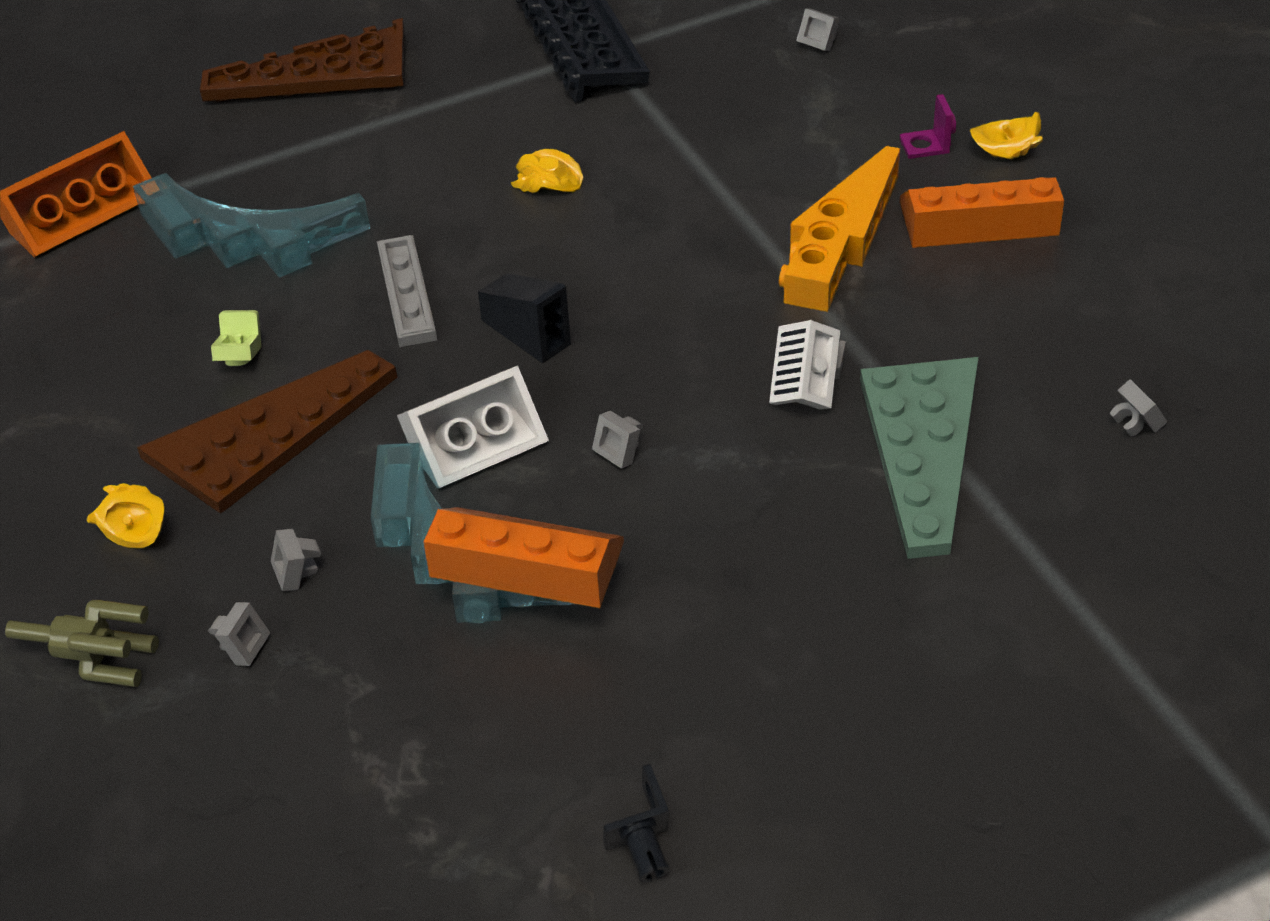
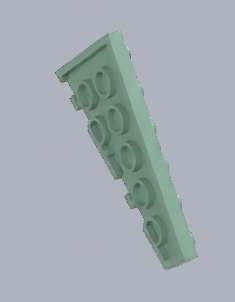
M978 357L860 369V383L907 559L949 555L951 553Z

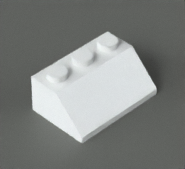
M518 366L397 415L412 453L437 489L549 441Z

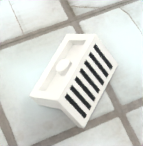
M812 320L779 326L770 404L780 405L798 402L819 410L831 408L840 330Z

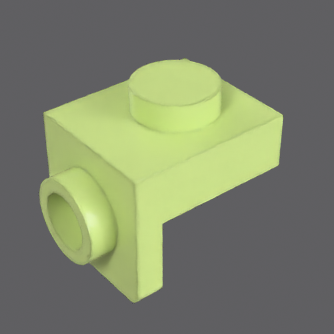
M256 310L222 311L219 314L221 335L211 345L212 361H225V364L229 366L245 365L254 358L262 347L259 313Z

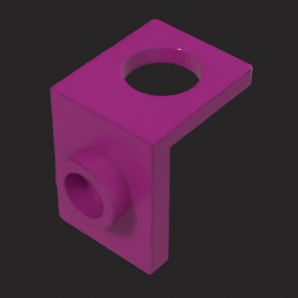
M936 95L933 129L900 134L899 139L908 159L950 153L951 134L956 132V120L944 95ZM915 140H925L931 145L927 148H916L911 143Z

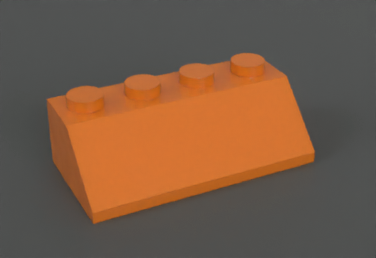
M125 131L0 190V218L9 233L35 258L160 195L161 192Z
M1039 177L1028 180H1003L992 183L908 189L900 195V205L912 248L1058 236L1060 234L1064 198L1056 177Z
M454 507L437 510L423 543L429 577L600 608L624 544V536Z

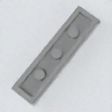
M413 235L377 241L399 347L437 341L435 325Z

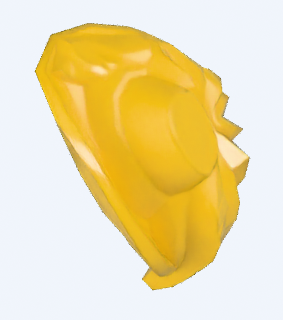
M1034 112L1032 117L1000 120L970 129L971 136L977 145L992 156L1013 159L1018 158L1019 155L1025 156L1029 149L1036 148L1043 141V137L1038 136L1041 130L1039 112Z
M542 149L532 154L521 156L515 166L519 172L517 174L518 180L511 182V185L514 188H520L523 192L529 191L531 193L538 192L540 189L574 192L581 188L584 177L580 165L569 154L557 149Z
M125 483L117 486H104L103 490L108 495L88 515L87 522L97 525L103 534L117 545L128 548H145L153 544L159 536L165 512L163 500L151 494L146 486L128 485Z

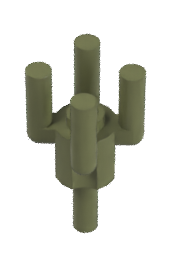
M103 600L89 601L86 605L85 617L71 615L56 616L51 625L10 620L5 628L7 638L48 643V650L52 657L80 660L79 676L83 680L138 687L142 678L141 670L101 664L102 659L105 656L127 658L131 650L155 653L159 646L157 636L111 630L106 619L145 624L149 615L147 606Z

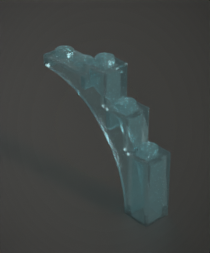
M167 173L133 186L141 215L175 259L209 245L226 268L261 255L279 278L312 264L311 253L370 229L366 202L359 193L333 202L305 208L258 210L221 205L198 197L179 186Z
M419 443L377 446L371 509V523L376 547L411 546V561L416 584L453 583L452 596L457 623L501 621V607L574 604L429 577L423 541L437 510L442 508L428 489L424 477Z

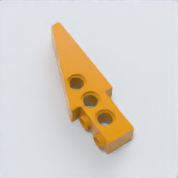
M885 146L791 222L789 265L783 264L779 275V287H784L785 304L828 312L847 264L863 266L899 176L900 148Z

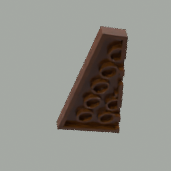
M403 18L393 20L392 27L377 30L374 25L363 28L364 33L349 38L347 35L340 34L294 46V52L277 57L276 52L263 55V60L252 64L241 60L203 70L200 86L202 101L215 100L221 102L238 98L257 99L264 96H292L303 93L323 94L329 91H358L368 88L389 89L395 86H404Z
M366 350L137 447L140 458L221 514L398 378L396 366L373 352Z

